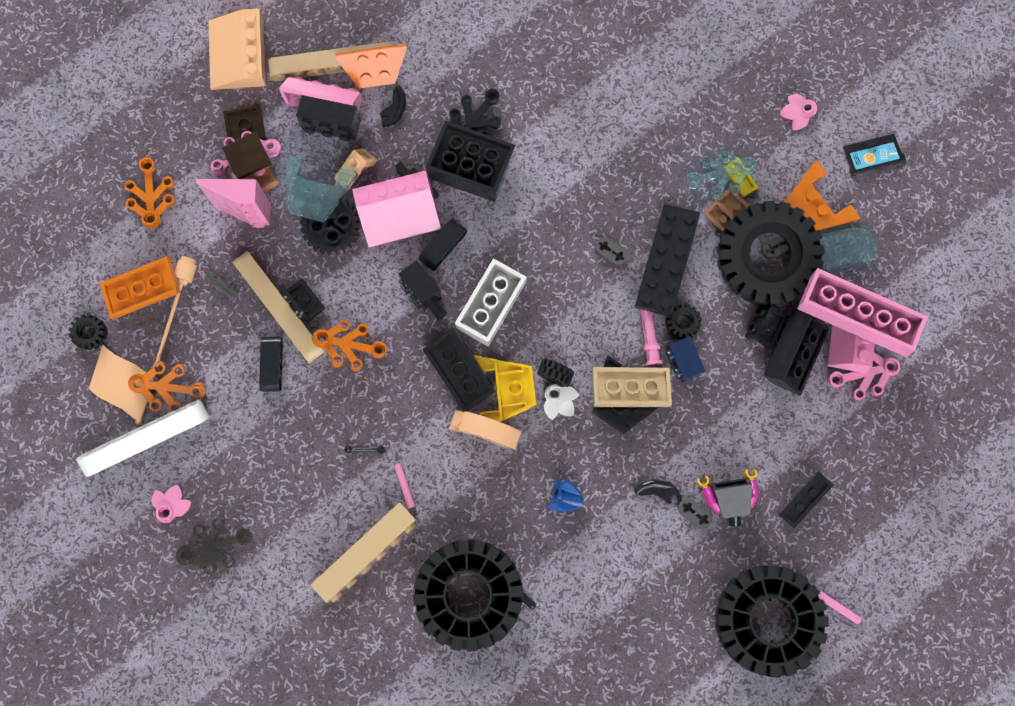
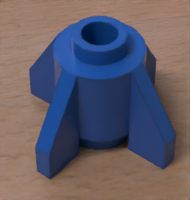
M566 480L564 482L554 481L555 491L547 509L567 512L576 511L582 506L583 497L581 492L572 482Z

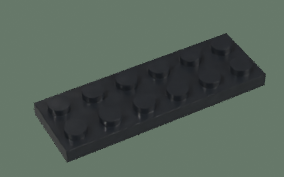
M666 204L663 205L635 308L669 317L673 316L700 218V212Z

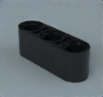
M452 218L423 250L418 260L432 271H435L464 238L468 230Z
M282 337L261 338L259 388L261 392H281Z

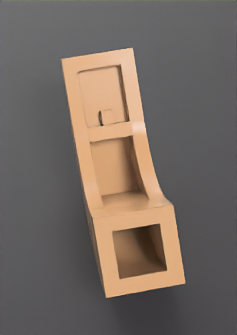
M456 410L449 428L453 431L473 435L501 447L514 450L521 431L496 420Z

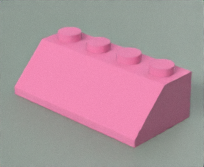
M288 77L279 89L285 104L295 107L299 106L301 95L357 106L358 113L362 102L361 93L356 89H343L334 84L330 86L324 85L319 81H305L300 77Z
M832 325L827 366L866 373L873 365L875 343Z

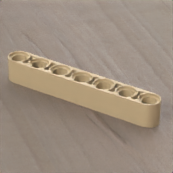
M382 42L273 57L268 60L270 79L272 81H283L288 77L305 78L346 72L337 61L335 53L391 46L393 44Z
M246 251L232 261L310 364L322 355L324 350L313 344L311 333L283 299L250 253Z

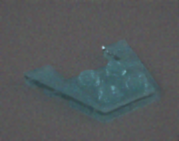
M286 154L287 212L325 222L337 206L342 195L348 191L350 184L353 180H356L357 172L340 168L335 186L301 178L299 175L304 162L303 158Z

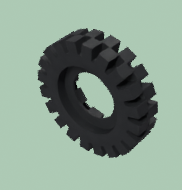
M765 201L761 204L758 202L743 209L727 224L719 238L721 240L717 247V254H719L717 263L719 270H722L724 282L726 284L729 283L732 287L730 290L737 296L741 295L744 297L743 300L750 303L755 302L758 305L775 306L784 304L802 296L811 275L817 268L822 270L824 261L821 259L825 255L824 245H821L820 240L823 237L820 230H815L814 225L816 223L811 217L806 218L803 215L804 211L800 208H791V204L782 201L780 203ZM765 233H775L782 236L791 248V259L788 266L776 274H765L757 270L750 259V248L753 241Z

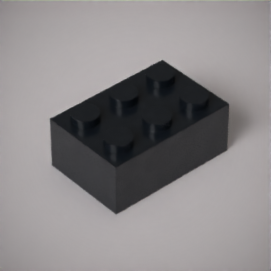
M301 95L296 117L304 132L314 134V132L321 133L322 136L327 138L335 136L347 142L350 140L356 141L361 122L357 106Z

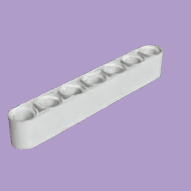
M201 400L193 401L82 454L76 461L85 477L91 476L206 421L210 416Z

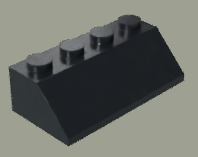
M793 308L763 376L771 383L801 396L830 328L821 319Z

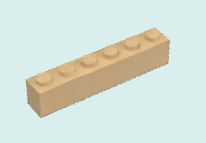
M399 502L311 584L312 588L326 603L330 601L334 603L342 596L340 592L345 587L349 589L357 582L355 578L360 573L364 575L372 568L370 564L375 559L379 561L387 554L385 550L390 545L394 547L401 541L400 536L404 532L407 534L416 527L414 523L417 520Z

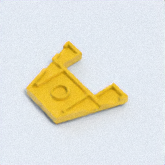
M474 355L485 373L495 371L499 410L479 412V415L503 422L537 406L532 366Z

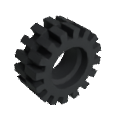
M684 304L677 305L674 308L673 316H667L665 322L667 324L666 329L676 339L680 338L682 340L689 336L693 337L701 327L702 318L699 317L700 312H696V308H691L689 304L686 306ZM681 315L687 316L691 322L690 327L687 329L680 328L676 323L677 317Z
M84 314L80 315L81 318L76 317V322H71L73 327L68 329L71 334H68L71 342L81 349L89 351L93 350V348L98 349V345L102 346L104 344L102 342L103 339H107L105 334H108V331L105 329L107 326L103 321L91 314H87V316ZM86 326H93L95 329V334L90 339L82 337V330Z
M544 358L537 374L554 384L569 387L574 371L561 363Z

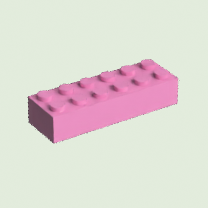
M819 268L811 275L797 308L904 357L909 356L915 351L928 316Z

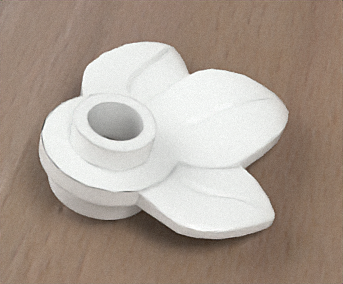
M549 385L544 393L546 398L544 411L548 418L553 420L558 413L564 416H573L574 405L572 400L579 396L577 391L570 386ZM556 391L558 395L556 397H552L550 395V392Z

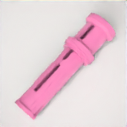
M640 310L645 339L643 351L646 352L647 358L645 365L646 367L660 366L663 364V361L660 360V345L656 340L653 314L649 311Z

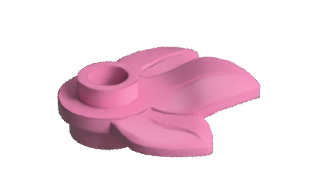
M799 94L788 96L789 104L783 107L780 116L792 120V130H800L807 126L809 118L816 114L817 104L813 100H806ZM810 106L811 110L806 111L804 108Z
M178 485L169 488L165 494L158 490H155L153 493L152 505L156 508V518L162 523H169L175 517L183 516L190 509L191 501L182 500V491ZM165 510H169V515L167 517L163 515V512Z

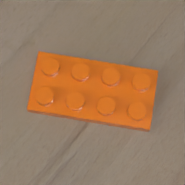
M168 256L100 283L110 319L119 318L181 293L171 258Z

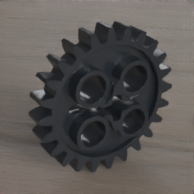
M324 195V201L317 198V204L310 202L312 208H305L308 214H302L305 221L300 222L301 226L304 227L300 230L305 234L303 238L308 240V246L313 245L314 251L320 248L322 255L325 250L329 256L332 251H335L336 255H338L340 249L345 253L346 246L352 248L351 241L357 243L355 236H361L360 232L357 231L362 229L361 224H358L361 221L360 217H357L359 215L358 211L354 210V204L349 205L348 199L343 202L341 196L335 200L334 195H332L331 199L328 200L327 196ZM327 210H333L330 216L324 215ZM320 216V217H322L325 221H323V220H321V219H318L317 217ZM342 220H349L347 225H340V222ZM326 222H328L329 224H333V223H334L335 227H336L337 229H339V230L345 232V234H341V233H340L337 229H335L333 226H329V227H328V225H327ZM316 225L323 226L320 231H314ZM331 235H338L335 241L329 240Z

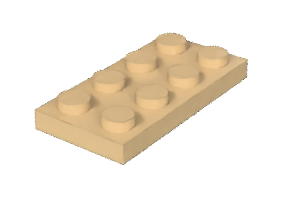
M592 368L594 407H671L672 405L669 368Z

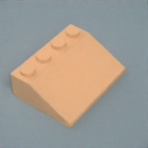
M260 9L238 10L209 20L211 90L266 86L264 22Z

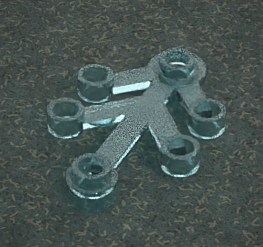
M727 150L719 153L720 162L713 160L709 155H704L701 158V166L703 168L712 167L718 171L703 175L697 172H690L686 176V184L688 187L695 189L701 183L721 178L716 187L711 191V196L714 199H720L723 196V189L733 174L739 173L736 180L730 184V192L738 194L741 191V184L746 176L754 174L758 164L752 157L741 159L730 154ZM729 161L735 164L736 166L729 167L722 163H727ZM719 191L720 194L716 195L714 192Z

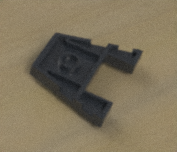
M607 356L603 367H621L622 364ZM593 405L592 414L622 434H625L659 407H594Z

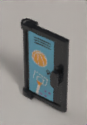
M895 134L843 146L850 166L851 176L906 163L905 155L900 150Z

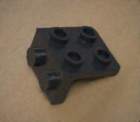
M303 278L288 289L282 283L278 285L281 288L280 295L289 305L293 304L290 308L300 320L304 318L309 322L326 309Z

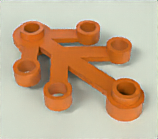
M144 157L139 162V168L144 172L145 192L137 187V184L132 180L126 181L124 187L128 192L134 193L146 203L147 211L140 207L134 198L127 199L125 205L129 210H134L142 217V224L146 228L154 229L161 223L160 215L168 206H173L176 199L173 195L166 194L163 197V202L156 209L154 203L167 189L172 188L175 182L170 176H166L154 191L153 172L156 169V164L151 158ZM151 164V168L146 169V166ZM167 180H171L169 185H165ZM130 184H134L132 189H128ZM168 198H172L170 203L166 202ZM130 202H135L134 206L129 207ZM151 217H154L155 220L152 223H149V219Z
M341 320L338 325L328 331L319 329L312 335L313 344L318 348H324L332 359V366L336 368L342 366L344 359L336 353L332 345L338 346L351 363V370L355 372L361 370L363 363L355 356L352 350L371 353L373 357L378 359L383 358L387 352V346L380 341L375 342L373 345L353 341L359 336L365 337L369 329L365 324L358 325L357 329L342 338H335L333 336L339 332L346 333L350 324L346 320ZM344 324L347 328L343 329L340 325ZM363 328L365 332L362 333L359 331V329ZM322 337L325 341L321 342L318 340V338ZM375 350H380L381 354L376 353ZM334 359H339L340 363H336ZM353 363H358L359 367H355Z
M158 361L144 375L134 374L128 381L129 388L135 393H141L150 403L149 407L152 411H159L163 404L160 399L154 397L149 389L156 390L169 405L170 412L174 411L172 405H177L181 408L182 404L176 401L169 392L190 394L195 399L202 398L206 393V386L201 382H195L192 386L169 383L185 373L186 368L182 364L175 365L173 370L159 381H149L156 374H162L166 370L165 363ZM156 365H161L163 369L161 371L157 370ZM180 367L182 369V373H178L176 371V368ZM135 381H139L141 386L137 387ZM194 389H199L200 394H195ZM153 402H157L159 407L155 408Z

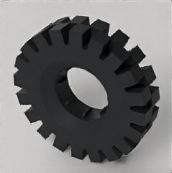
M478 539L453 541L436 550L421 566L414 584L415 594L413 595V603L416 605L417 611L415 613L417 618L424 625L423 629L429 636H434L436 638L435 641L443 646L446 644L451 647L450 649L457 651L465 649L467 652L478 651L480 648L486 649L493 646L495 642L501 641L515 625L523 602L522 581L514 562L501 549L486 541H478ZM472 573L471 576H474V574L478 575L485 581L484 585H487L489 588L490 598L486 600L489 601V604L482 612L479 610L477 615L465 616V613L461 615L452 609L453 605L448 602L447 591H450L448 586L451 580L455 577L458 579L460 574Z
M763 565L746 569L727 583L728 587L726 590H722L720 594L719 606H716L715 616H717V623L715 625L723 648L728 651V655L736 663L762 676L781 677L783 675L791 676L797 674V670H804L811 665L810 660L812 658L817 659L822 652L820 649L821 643H826L828 634L824 632L825 627H829V619L824 614V610H827L825 602L819 598L818 594L820 592L815 585L808 583L809 579L787 567ZM766 599H769V601L777 599L785 604L784 607L789 609L792 617L789 633L785 634V638L778 642H775V640H770V643L763 641L760 638V634L755 633L752 622H754L752 615L755 608L759 607V603Z

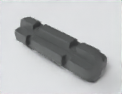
M208 272L204 277L207 283L212 284L214 288L231 300H235L238 296L237 290L233 287L231 288L230 285L213 273Z

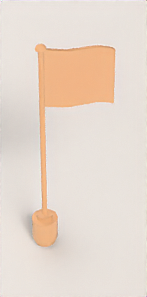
M181 256L175 269L180 292L183 285L187 286V283H192L197 267L195 265L196 260ZM180 293L175 296L155 363L160 361ZM102 345L89 389L99 398L124 410L137 420L135 421L137 425L143 424L141 421L147 399L141 393L133 392L128 386V381L132 375H144L146 372L136 364L115 355L105 345ZM153 376L149 381H154L155 376ZM135 381V385L137 387H140L141 383L139 381Z

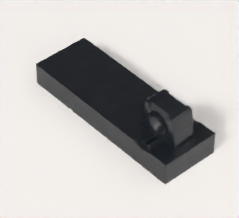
M817 471L779 513V516L795 528L834 484Z

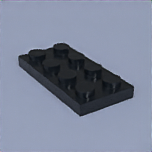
M454 327L422 349L464 412L470 411L497 391Z

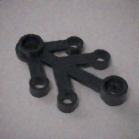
M488 89L486 91L485 101L473 115L471 111L472 98L469 95H464L461 98L466 123L463 127L469 129L483 127L498 129L500 127L501 120L499 117L494 116L491 119L479 120L491 105H496L499 102L500 95L496 89ZM494 96L496 99L491 101L489 97ZM465 99H469V100H470V102L467 103V104L464 103L463 101H464ZM452 109L450 111V119L452 123L460 125L461 113L458 109ZM456 112L459 115L457 117H453L452 114ZM494 120L499 122L497 125L492 124ZM486 130L480 131V133L489 135V132Z

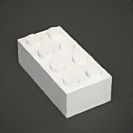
M493 258L456 320L455 328L489 347L526 284L527 277Z

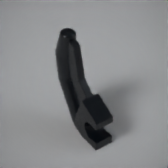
M396 86L393 90L392 104L380 112L381 118H388L387 121L382 122L383 127L392 126L401 120L406 107V94L401 86Z
M652 479L641 482L634 489L636 495L655 494L668 505L672 504L671 495H675L678 501L682 499L679 490L668 481Z

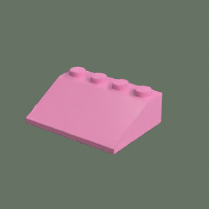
M426 171L352 189L369 248L441 230L429 175Z
M196 179V184L215 208L256 228L270 225L271 203L256 179Z

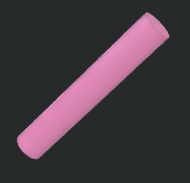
M401 463L396 464L394 469L407 508H413L415 504Z
M822 591L820 592L819 598L823 599L827 605L854 623H860L862 619L860 616Z

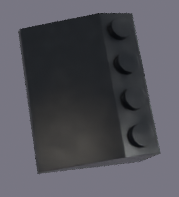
M445 120L426 164L425 171L431 180L496 202L515 149V144Z

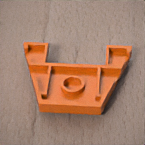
M818 160L814 162L785 202L791 204V208L798 207L803 210V215L806 218L811 217L816 223L814 225L816 231L858 221L860 216L851 205L834 214L812 185L827 174Z

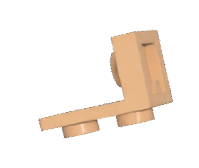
M365 148L354 149L334 179L346 190L350 189L365 167L374 166L377 160Z

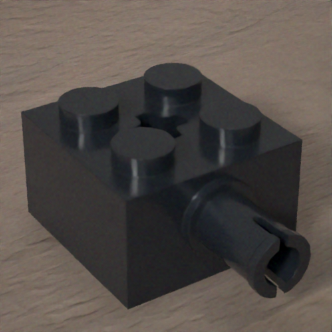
M417 260L398 273L400 278L398 282L401 289L406 295H411V301L417 309L421 308L424 312L429 309L437 321L446 316L447 312L438 303L442 299L440 288Z

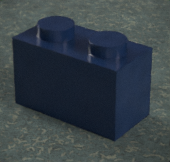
M690 336L668 345L666 356L669 362H673L675 367L673 369L674 375L677 379H680L681 383L706 372Z

